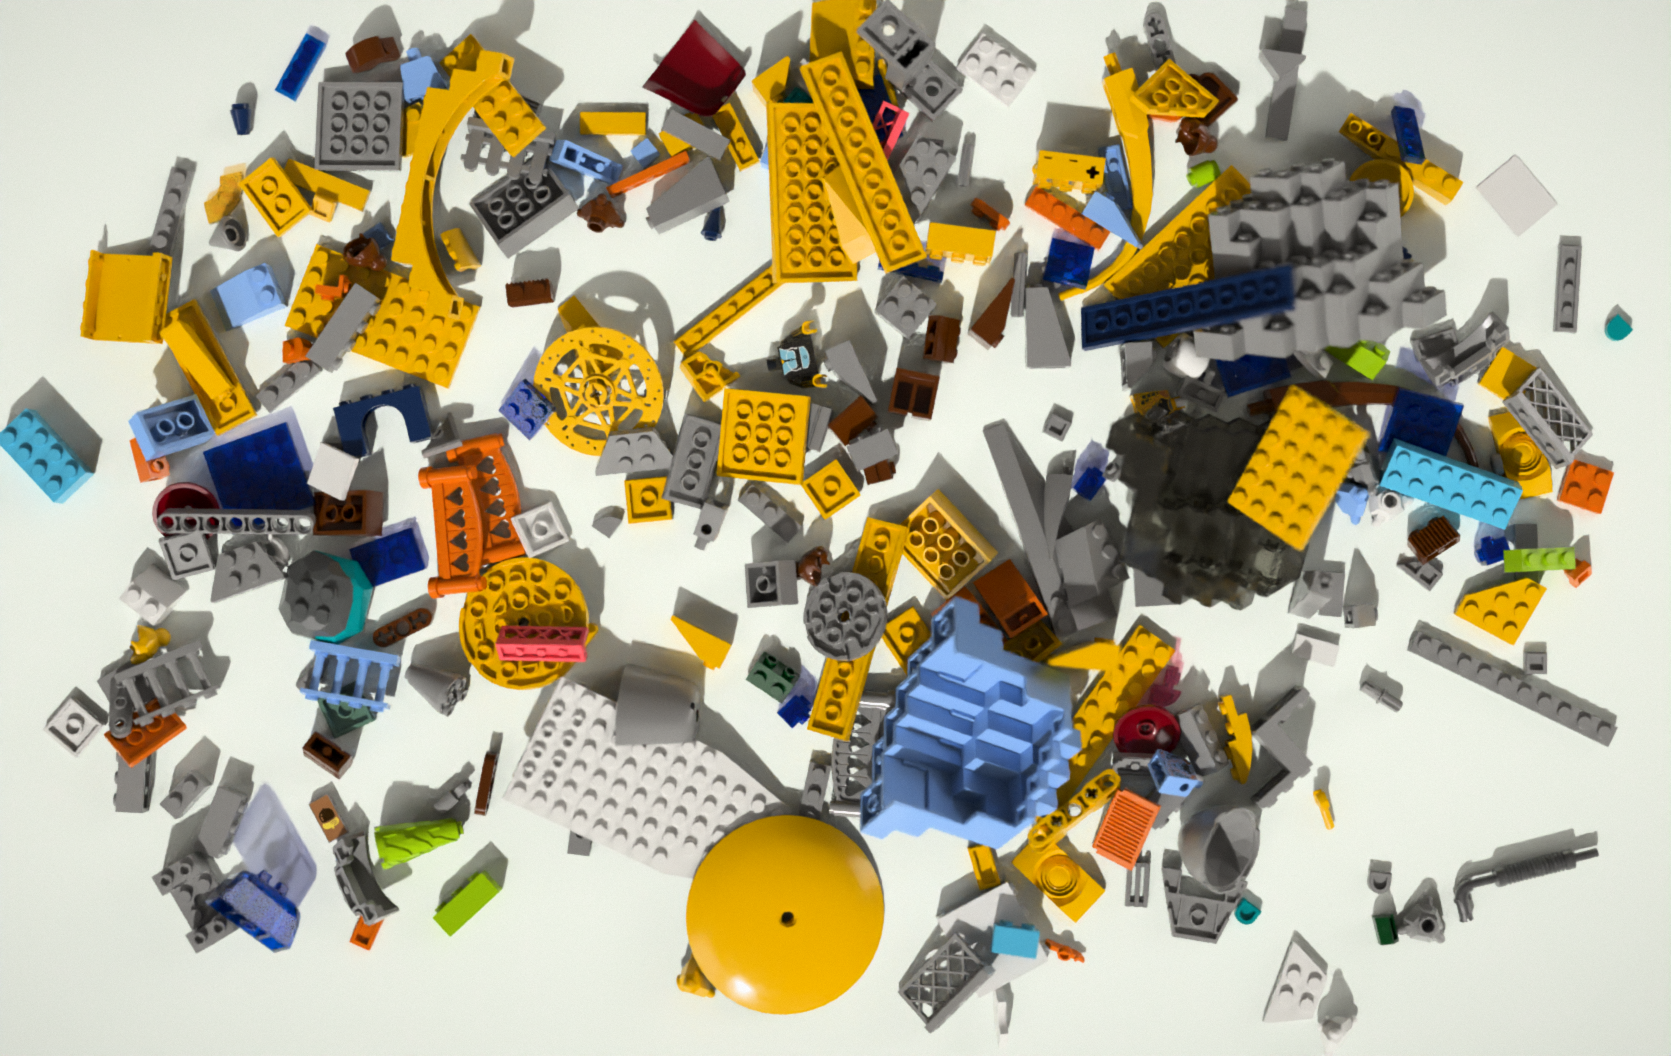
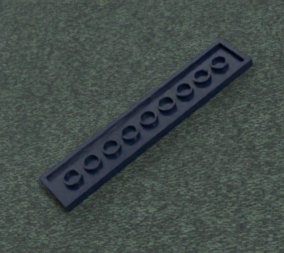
M1288 264L1081 307L1082 349L1089 351L1296 310L1294 267Z

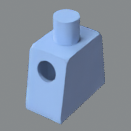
M411 48L406 51L409 62L401 64L400 69L405 100L409 104L422 101L427 87L448 90L430 56L421 57L419 48Z

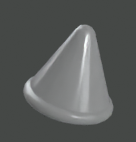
M232 216L222 217L209 239V245L212 247L230 249L237 252L242 251L247 243L243 226Z

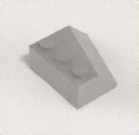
M1101 518L1056 540L1055 547L1059 567L1062 568L1064 581H1062L1063 589H1066L1068 601H1066L1067 609L1097 596L1130 578Z

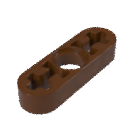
M419 608L375 630L373 642L378 647H388L429 627L434 621V615L427 608ZM420 612L428 614V618H426L427 623L418 622L415 624L417 628L414 629V624L409 617L412 616V620H416L420 617ZM401 621H405L409 625V631L406 634H401L397 629ZM392 626L397 638L395 639L394 635L386 638L387 643L379 641L380 632L387 634L392 631L389 628Z
M487 751L485 754L474 814L486 816L488 812L498 762V753Z

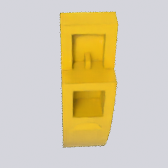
M1231 694L1219 696L1221 702H1218V707L1221 714L1226 716L1227 723H1225V729L1228 736L1232 735V739L1224 741L1226 747H1223V751L1226 753L1227 759L1231 760L1233 768H1230L1233 780H1237L1239 784L1243 785L1247 782L1252 760L1250 724L1247 713L1241 712L1237 714Z

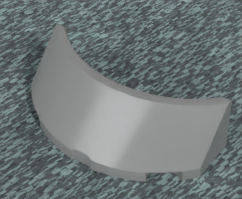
M1492 311L1470 335L1457 345L1438 355L1422 358L1419 362L1436 389H1441L1448 383L1452 387L1481 371L1497 356L1496 352L1510 340L1509 327Z
M362 831L341 838L333 846V854L337 861L334 872L339 889L355 916L361 915L364 924L371 926L400 911L399 907L384 894L374 877L367 855L365 832Z

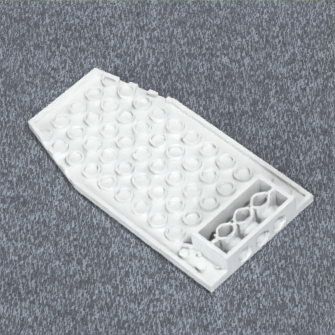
M562 676L534 728L502 797L503 800L663 874L689 879L694 878L699 866L711 849L735 829L757 819L790 815L791 809L725 754L697 740L674 744L616 746L615 721L617 702Z

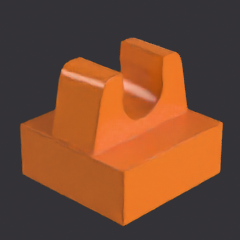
M1575 558L1576 569H1566L1563 572L1569 579V583L1577 588L1592 575L1591 565L1585 560L1580 561Z

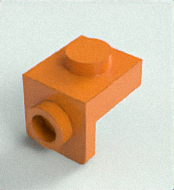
M340 274L338 287L316 284L315 293L321 296V300L334 302L335 298L345 299L351 290V281H349V277Z

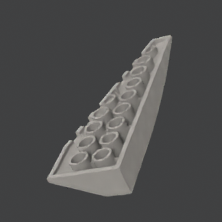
M1004 424L983 430L1041 600L1048 614L1047 617L1053 634L1060 638L1117 617L1109 590L1067 609L1066 601H1068L1066 589H1063L1062 581H1064L1062 568L1059 567L1056 547L1053 560H1050L1046 544L1043 511L1045 486ZM1063 516L1056 540L1074 531L1065 516Z

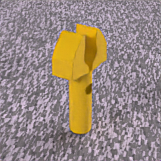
M1322 789L1313 792L1315 803L1319 806L1326 829L1331 830L1335 825L1328 808L1330 807L1324 791L1322 792Z

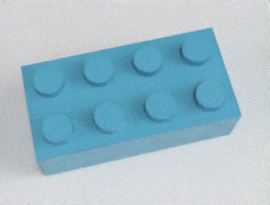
M26 408L0 432V446L54 503L63 504L95 474L36 410Z

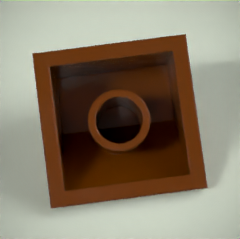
M860 395L828 424V429L844 447L850 445L849 441L859 437L864 430L869 432L878 424L875 421L878 416Z

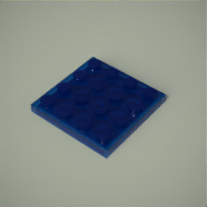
M287 422L203 451L222 509L304 510L316 505L311 487L307 484L308 479ZM237 517L232 518V522L235 525L240 526L243 524L241 519ZM262 518L254 519L255 523L259 526L265 524Z

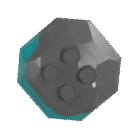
M314 550L288 566L286 572L288 578L284 581L278 609L292 634L319 642L340 645L363 631L373 587L357 561Z

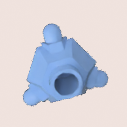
M1343 482L1334 494L1336 496L1335 502L1343 513L1350 516L1351 523L1357 525L1361 521L1360 517L1363 516L1368 502V491L1361 484Z

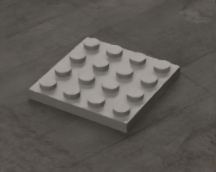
M318 82L314 169L319 171L402 172L405 101L403 82Z

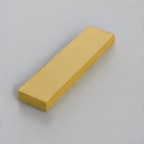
M289 158L284 168L285 173L294 185L334 199L361 212L364 211L371 191Z

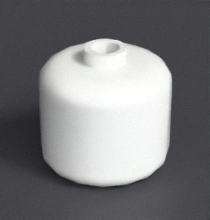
M1182 333L1168 347L1164 356L1163 366L1167 371L1182 379L1186 376L1198 379L1208 369L1210 358L1196 357L1194 337Z

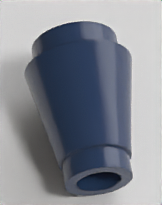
M249 103L231 104L232 110H230V114L237 135H250L252 109H250Z

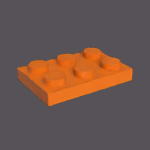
M154 698L145 705L148 714L161 708L157 698ZM136 711L133 713V729L128 736L117 738L111 734L110 730L103 735L128 766L132 768L186 730L187 727L176 713L164 718L162 715L153 718V723L141 727L140 724L135 725L134 720L139 718V714ZM120 722L116 726L122 727L124 722Z

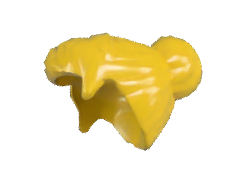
M137 625L139 641H131L133 646H130V648L134 651L130 658L131 663L138 665L153 658L159 647L169 645L171 635L167 629L158 628L154 630L144 625Z

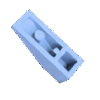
M556 140L552 156L549 161L610 185L617 183L623 165L568 140Z
M1095 191L1082 214L1141 250L1143 244L1120 206L1113 202L1115 197L1105 191L1102 194Z

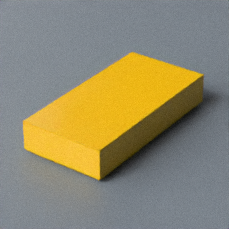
M982 844L967 847L979 890L1001 885L991 848Z

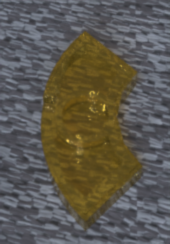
M242 171L220 176L218 192L212 199L204 202L208 224L213 225L220 222L222 217L229 216L238 206L243 195V190L239 185L244 180Z

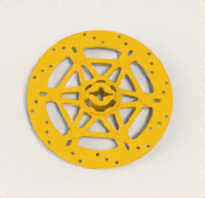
M598 326L583 327L562 335L543 353L534 375V401L542 422L549 432L562 444L586 455L601 456L607 439H593L583 436L574 431V427L577 424L605 431L606 437H608L610 431H619L618 426L635 408L642 410L643 414L639 422L632 429H637V427L655 428L662 412L664 402L663 381L654 359L634 338L612 328ZM590 344H604L622 351L623 356L617 359L593 353ZM576 349L579 355L576 361L563 375L555 374L554 369L559 360L570 350ZM587 359L590 361L595 373H588ZM595 359L613 363V366L602 372ZM580 363L583 378L569 377V374ZM633 364L638 366L643 375L647 391L646 397L640 396L637 393L629 369ZM618 367L621 368L617 378L613 380L609 374ZM624 375L627 377L631 392L618 387ZM565 383H579V390L567 386ZM551 387L559 389L567 412L565 419H561L554 408L550 392ZM595 389H596L597 391H601L602 394L600 395V393H598V392L596 393V392H595ZM566 391L579 397L573 409L570 406ZM618 393L630 398L631 401H618ZM583 403L588 407V410L577 416L576 412ZM613 406L628 407L627 411L618 420L615 419ZM594 411L601 424L585 421L584 418ZM601 411H609L610 424L607 423Z

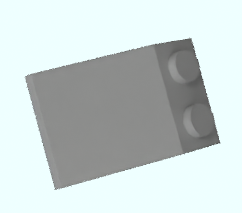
M850 340L825 350L823 362L827 371H832L834 376L859 396L861 395L869 404L875 405L877 399Z

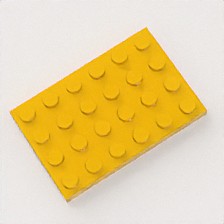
M1292 386L1227 502L1296 549L1303 550L1370 433L1297 386Z

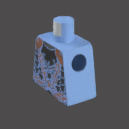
M1157 749L1148 763V768L1159 793L1186 797L1193 788L1199 789L1203 784V776L1195 774L1188 760L1164 750Z

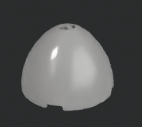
M1233 805L1212 806L1190 816L1181 826L1177 839L1179 854L1188 873L1202 886L1217 894H1227L1237 888L1235 885L1242 878L1248 877L1258 856L1260 829L1256 827L1254 821L1256 816L1248 809Z

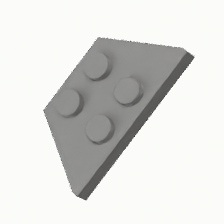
M654 427L610 431L598 466H596L595 475L601 476L670 468L673 454Z
M255 541L218 555L210 601L211 603L221 602L286 579L288 574L277 566V561L267 553V549L262 543Z

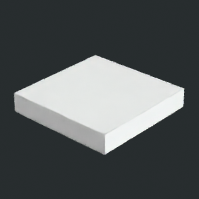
M321 443L307 484L339 500H345L359 459L327 443Z
M552 501L511 518L529 559L570 541Z
M71 696L44 727L43 731L76 759L79 758L107 724L78 699Z

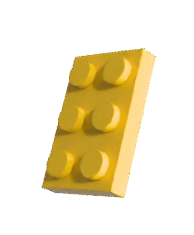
M270 157L239 183L242 190L277 237H282L313 212L311 206L274 157Z

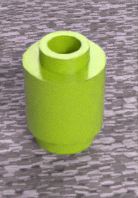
M1206 160L1188 168L1186 178L1190 186L1194 185L1195 188H1199L1215 181L1221 173L1215 160Z

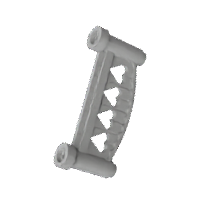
M888 690V693L863 691L857 711L871 722L857 730L852 729L851 734H858L869 743L867 746L852 752L849 750L850 739L848 742L833 738L831 770L836 799L835 801L830 800L829 814L860 818V793L872 784V745L884 736V716L886 712H890L896 706V690ZM850 755L856 756L867 767L854 774L848 773L847 766L850 765L848 757ZM849 777L854 778L865 789L852 796H848L845 793V789L848 787L846 779Z

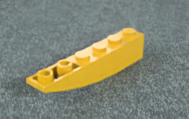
M1352 113L1349 114L1338 131L1374 160L1387 159L1400 164L1410 175L1413 186L1445 206L1454 199L1464 183Z

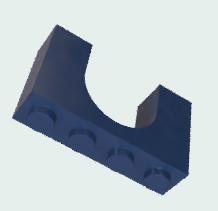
M413 383L402 386L403 390L395 392L394 389L382 391L380 396L373 397V394L360 397V401L352 403L351 400L339 402V406L334 407L333 410L344 452L356 458L372 455L366 434V423L369 416L376 409L385 406L394 407L402 414L410 443L415 444L430 440L434 431L423 388Z

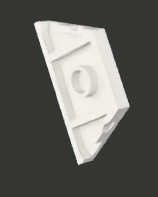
M1293 941L1289 947L1262 1020L1266 1024L1313 1019L1328 979L1322 970Z

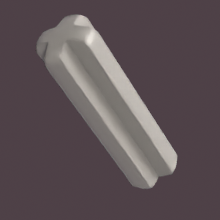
M964 143L962 146L957 185L962 187H968L974 153V145L970 143Z

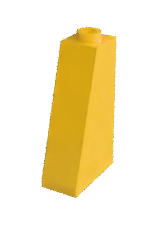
M176 320L159 332L212 400H220L222 402L232 395L231 392L236 388L189 324Z

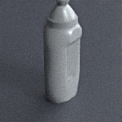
M327 658L324 660L320 680L323 678L324 671L326 670V666L329 663V659ZM314 665L310 666L297 680L295 686L299 690L300 688L309 689Z

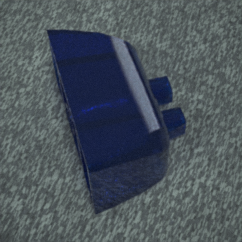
M245 870L230 875L217 886L204 902L273 953L290 949L299 927L301 914L296 904L286 897L289 887L281 882L276 883L274 887L269 885L268 883L272 875L266 870L260 871L257 875Z

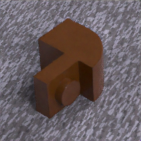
M379 36L364 39L354 44L345 53L352 73L371 71L379 63L395 61L401 57L393 36L380 39Z

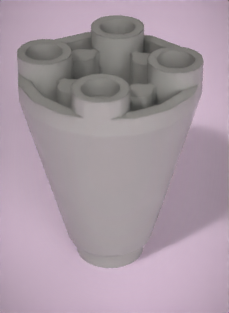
M412 663L405 672L404 677L408 680V683L439 714L449 717L453 713L456 704L459 701L462 702L467 696L468 690L465 689L467 679L461 674Z

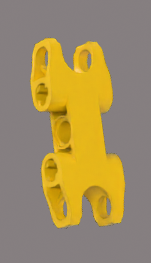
M1113 769L1104 770L1089 781L1073 798L1032 827L1028 832L1027 838L1029 840L1028 844L1036 854L1044 853L1064 838L1069 830L1088 815L1108 803L1114 797L1117 788L1121 787L1119 775ZM1112 782L1113 785L1111 787H1107L1104 785V783ZM1072 807H1078L1081 812L1077 816H1072L1068 811ZM1038 836L1045 837L1041 842L1034 840Z

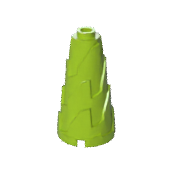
M452 817L434 821L397 823L374 827L379 858L384 859V863H381L384 870L391 869L395 865L429 853L438 847L456 842L460 835L464 834L462 822H457L456 818L452 819Z

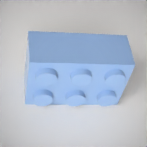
M197 394L136 412L128 421L146 461L206 443L215 434Z

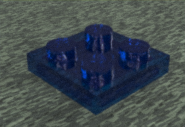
M1052 238L1043 280L1086 290L1095 248Z
M525 378L518 384L498 411L530 441L537 435L557 408Z

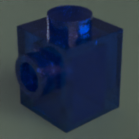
M1095 466L1092 469L1087 467L1071 489L1089 502L1099 491L1106 479L1102 477L1103 472Z
M1493 535L1481 538V543L1474 545L1476 549L1474 550V556L1476 561L1481 563V566H1488L1504 560L1503 550H1510L1506 537L1499 536L1493 538Z
M795 694L777 714L793 729L798 723L803 725L810 718L809 712L811 708L809 705L811 702L803 694L800 697Z

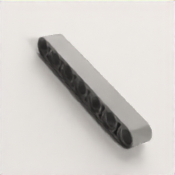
M169 508L164 510L157 519V527L164 533L305 535L310 533L316 524V516L309 510ZM164 517H171L174 520V524H167L164 521ZM187 517H193V518H195L196 521H197V524H196V525H191V524H189V523L187 522V519H186V518H187ZM216 517L220 524H211L209 518ZM237 517L241 519L243 524L240 526L235 525L232 522V518ZM262 518L265 521V525H257L254 519ZM284 518L288 525H279L277 519ZM306 518L310 521L311 525L303 526L299 520Z

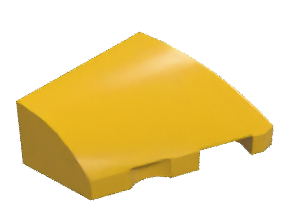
M460 228L450 229L440 234L449 255L456 263L454 266L457 271L463 272L468 268L476 270L481 267L479 260Z
M700 351L682 361L679 366L704 403L740 378L738 372L735 371L734 373L722 366V363L710 360L706 354Z

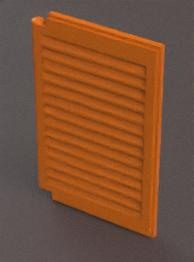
M1117 788L1092 845L1093 848L1097 849L1096 853L1132 871L1161 805L1127 788H1124L1123 791Z

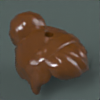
M1185 117L1181 120V129L1178 132L1175 143L1182 144L1185 154L1195 156L1203 152L1213 153L1217 149L1218 140L1216 136L1210 135V131L1205 126V123L1194 117Z
M360 233L359 238L349 241L343 248V259L353 267H369L374 272H380L387 266V259L383 253H380L379 245L373 237L367 239Z
M816 546L807 551L799 561H795L797 580L803 579L808 584L818 586L821 580L822 565H830V562L827 560L828 549Z

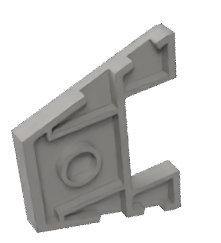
M1162 866L1161 873L1171 935L1183 939L1217 944L1248 882L1240 880L1235 885L1237 888L1234 891L1224 894L1223 900L1179 893L1182 870Z

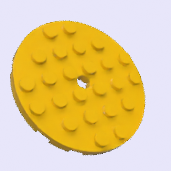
M520 557L492 566L483 575L487 580L486 589L480 592L467 593L466 595L468 596L464 606L460 610L459 637L463 651L468 661L472 663L478 673L491 683L513 690H532L547 686L565 675L576 662L500 660L495 643L501 627L519 626V621L522 618H527L530 622L528 626L588 627L589 630V615L584 595L568 573L544 560ZM506 634L505 638H512L516 634ZM531 634V635L527 636L526 638H534V637H536V636H538V635H537V634ZM553 634V635H551V636H549V637H547V638H548V639H555V638L558 637L559 635H554V634ZM573 635L569 639H580L581 635Z

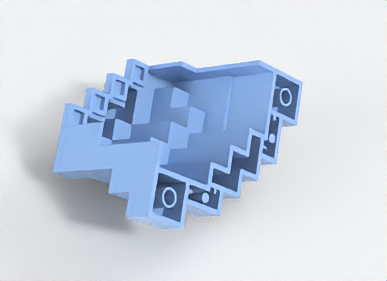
M955 596L931 618V638L907 659V678L896 687V706L884 716V736L872 745V784L860 793V833L883 840L894 830L919 837L929 828H933L998 850L1035 822L1036 816L1044 818L1057 809L1058 805L1056 789L1069 780L1068 760L1078 753L1082 747L1080 730L1073 728L1069 674L1003 651L1002 632L979 623L978 604Z

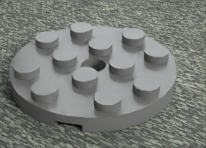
M841 572L830 578L823 579L810 593L804 608L803 624L806 626L808 641L820 654L834 660L851 661L863 657L878 644L883 636L888 616L886 601L879 587L873 581L860 574ZM848 611L850 620L842 622V613Z

